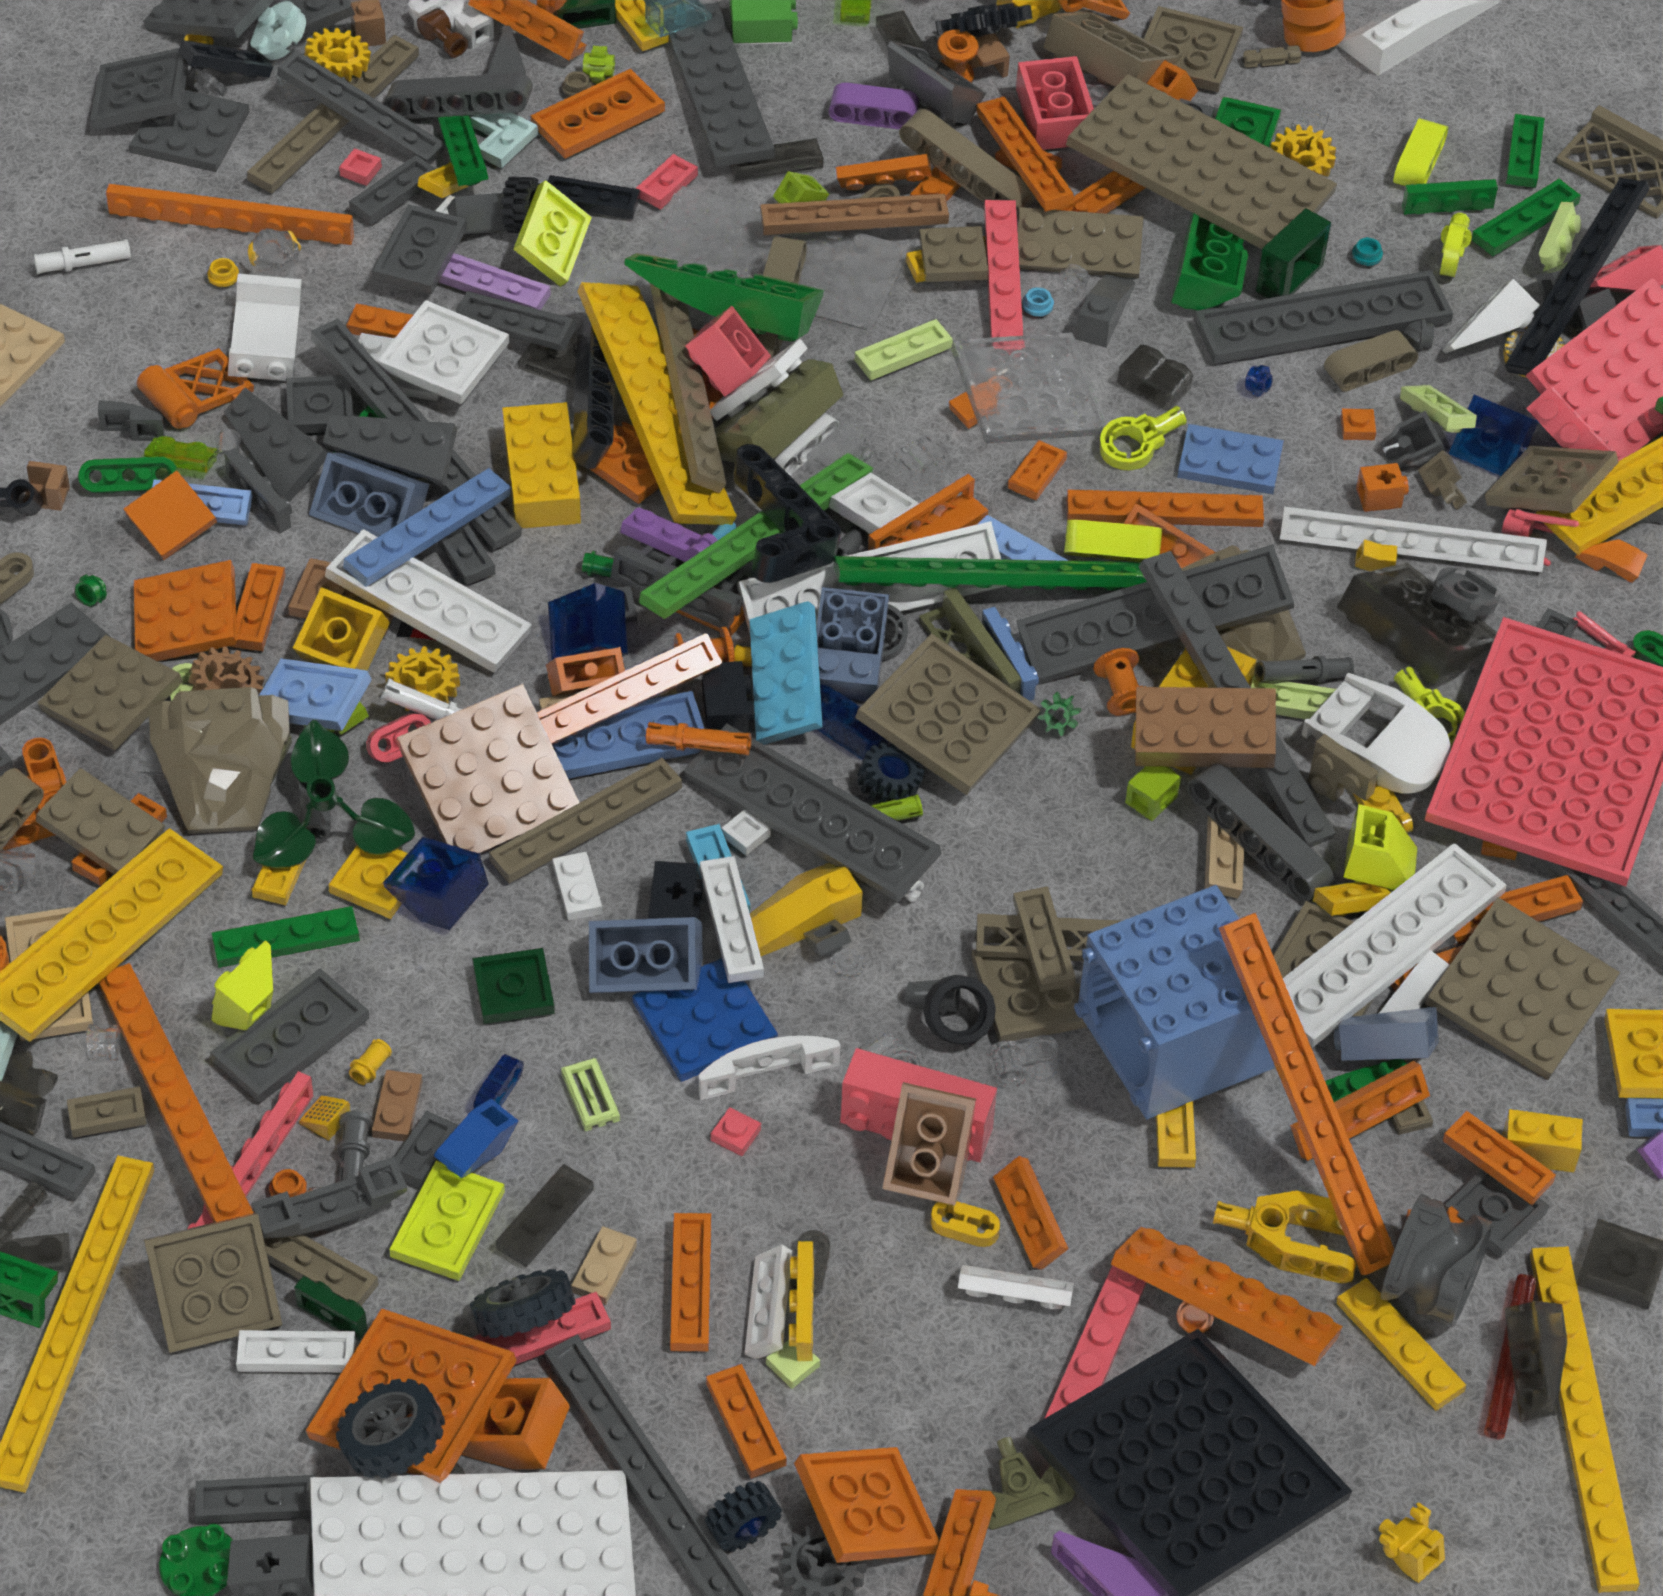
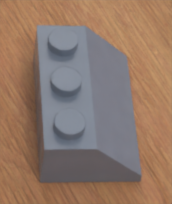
M328 452L309 515L357 533L364 529L379 537L422 510L430 484L345 453Z
M697 918L589 921V993L697 990L703 959L702 922Z

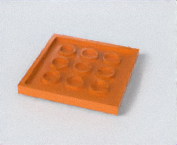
M381 1308L307 1427L306 1433L311 1440L341 1450L336 1439V1432L340 1431L337 1425L340 1417H345V1409L350 1403L355 1404L358 1401L357 1397L365 1391L369 1393L374 1390L373 1386L377 1384H390V1381L394 1379H401L402 1382H406L407 1379L416 1380L418 1385L423 1383L432 1393L442 1411L445 1425L441 1426L444 1432L442 1438L437 1439L435 1442L437 1445L435 1450L431 1454L427 1453L423 1456L425 1460L417 1466L413 1464L407 1467L408 1471L406 1473L425 1475L441 1483L451 1473L517 1361L515 1354L512 1351Z

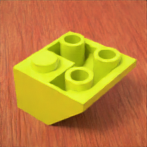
M264 941L256 949L253 947L248 949L241 957L239 965L232 972L225 971L217 979L214 985L215 996L212 1001L211 1021L220 1026L246 1031L271 1007L273 996L271 945L267 941Z

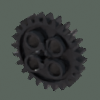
M994 3L967 8L968 11L950 14V19L935 21L937 36L955 29H959L960 32L967 31L973 36L998 33L1000 29L1018 26L1017 22L1033 19L1031 5L1014 7V3L997 6Z

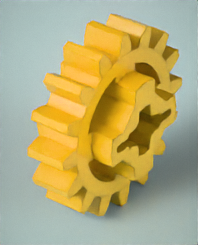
M324 28L322 35L314 32L313 38L307 39L304 55L340 78L344 77L347 81H351L352 75L360 78L362 71L367 72L371 51L368 50V43H361L360 35L352 37L350 30L340 33L339 28H335L334 32Z
M1298 124L1295 131L1286 127L1284 135L1276 134L1275 142L1271 143L1272 150L1282 155L1285 154L1287 158L1326 177L1330 175V170L1334 168L1336 147L1331 146V137L1323 139V130L1314 133L1312 132L1313 127L1311 125L1308 126L1307 130H1302V127Z
M423 646L419 653H416L413 648H409L408 656L399 653L397 654V663L389 662L388 664L389 672L385 673L386 682L390 678L397 683L446 703H449L448 696L455 698L457 696V687H460L458 665L451 662V655L449 654L441 657L440 649L438 648L432 653H428L426 646Z

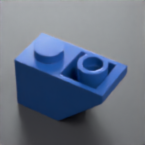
M489 1099L473 1109L438 1148L434 1157L441 1161L449 1171L457 1174L460 1178H464L503 1151L519 1120L494 1100Z

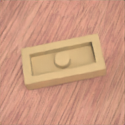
M602 1226L571 1285L573 1293L585 1296L597 1292L602 1304L606 1305L637 1246V1239Z

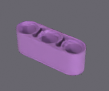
M840 83L834 87L829 107V116L836 122L900 129L918 111L919 98L915 93L908 90Z

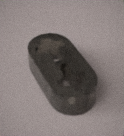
M809 1230L800 1235L798 1241H813V1244L818 1245L814 1259V1298L822 1293L830 1258V1240L823 1232ZM798 1241L794 1256H798ZM790 1279L791 1290H797V1279Z

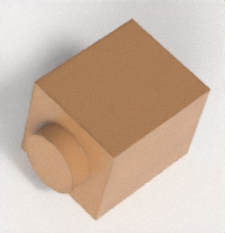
M362 0L351 2L355 15L350 16L353 36L360 35L361 43L367 42L368 47L385 44V20L380 1Z

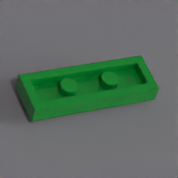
M1522 114L1514 115L1506 184L1536 188L1545 118Z
M1496 179L1405 185L1402 209L1404 215L1493 209L1498 185Z

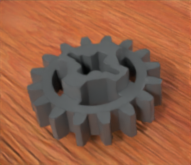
M809 1525L806 1526L805 1537L794 1533L792 1535V1546L785 1545L783 1548L784 1559H781L780 1572L785 1573L783 1574L784 1587L793 1586L792 1596H801L802 1594L804 1596H855V1587H863L864 1585L863 1574L866 1573L867 1560L851 1561L849 1564L847 1562L837 1563L821 1526L819 1532H814ZM800 1573L806 1574L808 1580H805Z

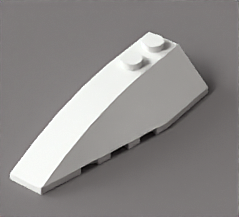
M1421 0L1405 8L1376 17L1346 35L1337 46L1379 76L1498 4L1501 0Z

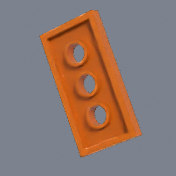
M630 68L530 116L531 122L538 125V132L566 159L664 112L665 102ZM622 100V101H629V102H627V103H619V102H617V101ZM593 112H598V113H604V114L594 115V114H592V113H593ZM568 124H574V125H578V126H576V127H569V126H567V125H568Z

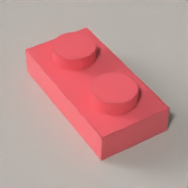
M672 154L636 187V189H640V199L661 210L698 176V167Z

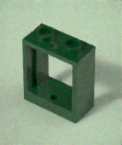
M1307 208L1299 213L1262 248L1256 292L1266 298H1274L1294 294L1324 266L1331 222Z

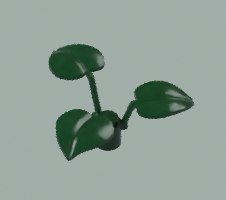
M312 720L299 735L291 756V767L295 777L300 782L307 784V794L310 802L306 805L305 818L300 823L299 818L295 814L286 811L275 812L266 817L256 834L253 859L256 863L270 868H289L301 864L310 857L316 845L314 835L305 829L310 824L313 811L315 809L322 812L329 811L335 805L339 806L353 820L358 822L353 829V838L358 847L368 854L384 855L395 851L413 840L415 830L406 812L390 800L384 798L368 799L362 805L361 815H358L343 801V798L338 797L332 779L338 778L346 770L349 763V752L344 742L338 736L324 728L316 720Z

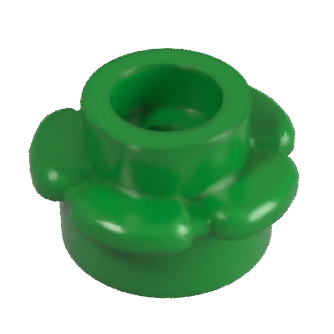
M85 574L80 577L79 583L75 586L77 598L86 606H93L97 602L102 603V600H105L107 597L106 585L97 576Z

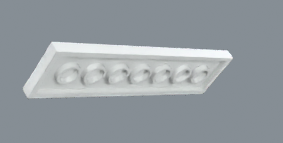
M991 521L848 555L857 557L1001 559ZM834 562L773 583H764L756 578L736 583L739 595L743 597L742 607L749 633V619L806 601L815 606L817 627L822 587L889 594L888 604L896 607L901 612L942 603L944 591L951 589L941 584H927L924 587H915L908 583H894L892 586L861 583L857 586H850L838 581L833 569ZM960 584L956 588L962 597L1003 588L1006 585H992L990 588H979L974 585Z
M1453 843L1283 978L1310 1046L1313 1048L1338 1028L1343 1020L1353 1016L1414 967L1430 950H1435L1491 905L1497 897H1501L1505 893L1507 885Z

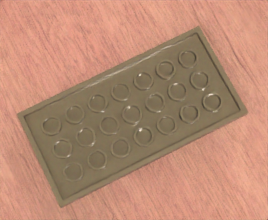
M1129 74L1068 136L1066 146L1261 249L1305 208L1317 214L1335 193L1337 183L1325 176L1308 169L1298 162L1272 150L1270 147L1247 137L1245 134L1224 125L1218 120L1203 114Z

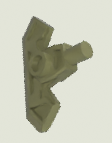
M1005 1437L997 1441L1003 1458L999 1460L1003 1494L991 1491L996 1498L988 1529H999L1072 1502L1076 1492L1051 1465L1042 1478L1039 1479L1022 1452L1017 1453L1011 1437Z

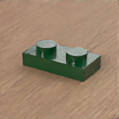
M305 1276L294 1286L296 1303L300 1308L340 1331H355L357 1341L367 1332L366 1312L356 1301L352 1299L345 1300L334 1294L325 1283L321 1281L313 1282Z

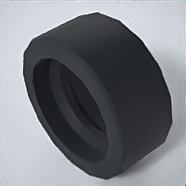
M952 975L943 977L932 985L925 997L923 1011L926 1024L933 1034L946 1042L965 1045L978 1041L988 1033L994 1023L996 1007L993 995L986 985L975 978ZM958 988L967 989L972 992L978 999L980 1006L979 1017L975 1024L969 1029L962 1031L951 1030L945 1026L939 1014L940 1002L944 995Z

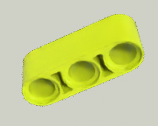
M1421 118L1417 120L1397 164L1393 183L1403 186L1427 183L1444 146L1448 126Z
M1067 520L1064 554L1142 562L1144 559L1160 554L1162 529L1143 525Z

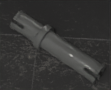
M1314 656L1309 660L1258 661L1255 665V676L1258 682L1313 679L1315 682H1325L1330 678H1345L1348 673L1354 674V662L1350 657L1326 659L1324 656Z

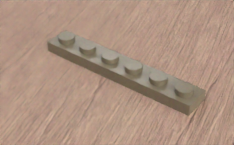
M660 758L490 851L489 861L510 884L548 863L552 858L566 853L682 788V779L663 758Z

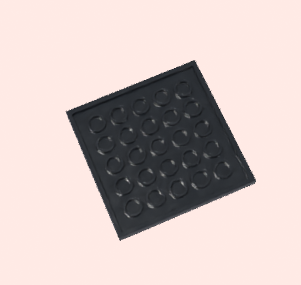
M1199 1329L1031 1426L1026 1434V1438L1169 1596H1198L1349 1500L1352 1493L1347 1484Z

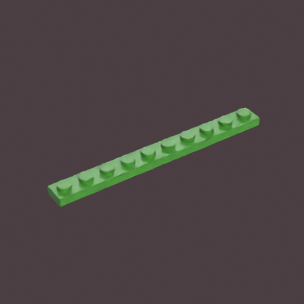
M847 453L800 486L823 510H826L833 495L867 474L873 473V467ZM761 511L640 592L639 603L663 619H666L754 559L758 540L777 533L782 534L783 532Z

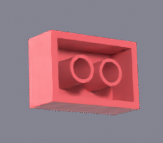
M1077 56L1018 62L1016 91L1028 130L1042 150L1068 147L1066 146L1068 136L1094 110Z

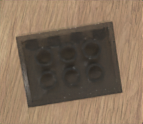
M1409 563L1354 575L1337 608L1346 614V619L1349 622L1361 626L1370 633L1373 641L1385 645L1394 652L1396 659L1418 671L1419 676L1424 681L1434 685L1451 681L1490 652L1497 632L1478 617L1475 621L1465 620L1458 615L1457 610L1447 604L1434 600L1431 596L1434 583Z

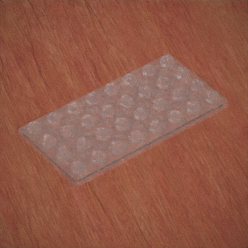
M681 186L673 194L642 254L677 260L678 267H682L683 264L696 263L706 265L707 272L712 273L713 271L729 269L737 271V277L754 278V274L763 275L775 236L806 241L807 253L799 284L824 290L813 322L872 337L907 264L906 253L911 252V246L851 230L764 235L760 206Z

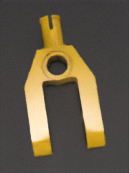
M1296 1190L1259 1196L1255 1206H1251V1209L1223 1203L1222 1201L1217 1202L1213 1224L1244 1230L1245 1235H1248L1246 1245L1279 1270L1341 1284L1349 1283L1353 1280L1356 1262L1349 1255L1328 1250V1246L1320 1245L1319 1248L1291 1241V1237L1285 1235L1288 1223L1345 1236L1330 1198ZM1265 1224H1271L1275 1227H1269Z

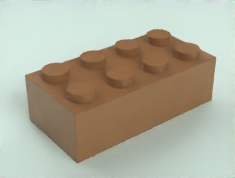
M1136 687L1135 766L1210 767L1212 764L1218 763L1224 767L1274 768L1276 755V688Z

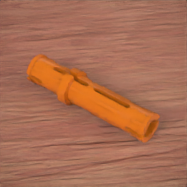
M649 722L646 729V744L667 745L676 747V750L684 751L686 748L749 755V750L751 749V733L688 727L686 723H679L677 726Z

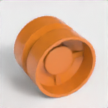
M1281 0L1284 39L1289 46L1297 45L1300 51L1318 52L1330 49L1344 39L1346 35L1345 13L1343 10L1344 0Z

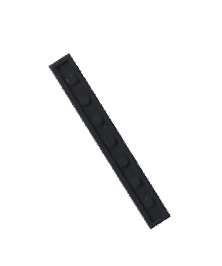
M1619 178L1506 362L1505 367L1508 373L1526 376L1531 370L1546 360L1650 188L1647 181Z

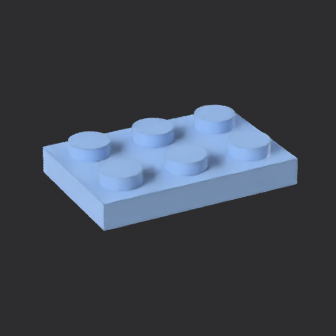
M281 658L259 696L274 695L288 700L289 723L307 726L312 720H316L326 729L342 731L372 679L367 670Z

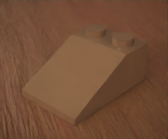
M903 1082L882 1189L955 1205L960 1196L964 1181L976 1098Z

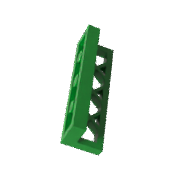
M0 1252V1315L40 1328L45 1321V1299L58 1283V1271ZM17 1300L32 1304L33 1311L23 1308Z

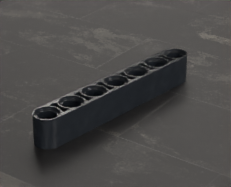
M586 316L577 331L572 454L575 461L581 466L595 469L613 443L615 381L589 318Z

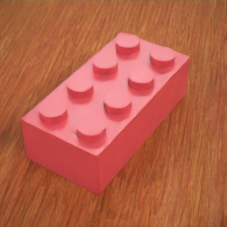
M855 1049L842 1083L840 1123L846 1124L856 1131L867 1130L892 1140L903 1082L976 1098L967 1161L973 1160L981 1163L993 1129L997 1095L996 1087L862 1049Z

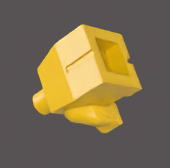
M1418 1502L1416 1503L1417 1508L1413 1506L1410 1509V1515L1415 1519L1412 1520L1405 1517L1397 1525L1389 1519H1385L1381 1523L1379 1532L1382 1534L1379 1537V1542L1383 1545L1385 1555L1388 1558H1392L1406 1575L1420 1583L1445 1560L1444 1535L1437 1530L1432 1531L1428 1528L1431 1510Z

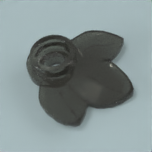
M31 1051L11 1055L0 1086H8L0 1089V1104L5 1103L11 1111L19 1114H34L42 1111L44 1107L41 1097H44L53 1090L58 1082L57 1074L33 1068Z

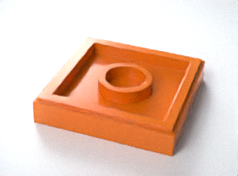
M177 470L123 508L126 515L163 560L217 523L216 517Z

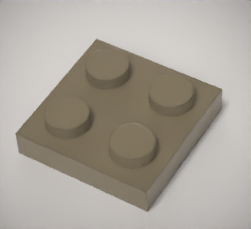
M981 226L926 228L919 230L925 282L988 280V265Z

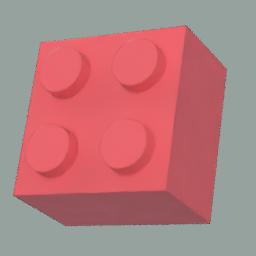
M730 306L707 323L685 345L692 361L703 368L708 375L711 385L716 390L721 391L724 397L752 378L771 357L733 306Z

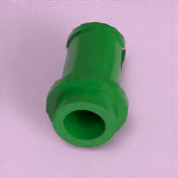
M594 550L592 553L586 552L583 558L582 572L587 573L589 577H592V574L611 577L614 558L597 555V551Z

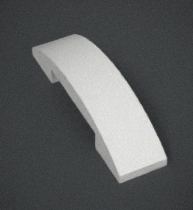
M801 1035L766 1039L738 1048L717 1059L699 1074L700 1100L736 1092V1079L798 1063H801L805 1074L840 1066V1043L835 1039Z

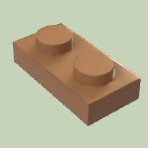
M386 1070L372 1128L373 1138L404 1142L407 1140L412 1131L421 1092L422 1074Z

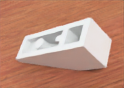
M1514 279L1504 282L1441 350L1444 353H1449L1519 327L1524 329L1532 322L1535 317L1533 312L1538 308L1539 304Z

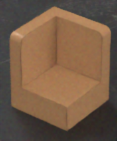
M992 33L975 38L979 49L975 58L967 61L972 68L994 65L1002 78L1007 77L1010 55L996 34Z
M29 461L26 467L29 482L41 493L43 497L42 508L61 511L70 488L67 467L65 465ZM29 491L25 493L23 503L28 501L30 497Z

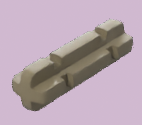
M1297 45L1287 46L1285 50L1284 47L1259 49V52H1256V49L1243 52V63L1246 68L1258 67L1257 64L1265 67L1284 65L1285 61H1288V64H1296L1301 61V51Z

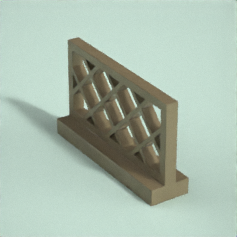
M1598 105L1592 112L1591 120L1556 157V163L1610 193L1619 178L1632 180L1656 178L1658 187H1651L1646 196L1660 195L1662 201L1655 207L1647 203L1644 198L1638 208L1657 219L1663 213V140ZM1593 132L1602 137L1604 142L1588 144L1586 138ZM1622 148L1628 152L1629 156L1613 158L1611 149ZM1606 150L1607 159L1591 160L1590 152ZM1575 153H1585L1586 161L1574 162L1568 157ZM1647 162L1653 165L1654 170L1638 172L1636 163ZM1631 164L1633 173H1616L1615 166ZM1610 166L1611 175L1599 176L1594 173L1593 168Z

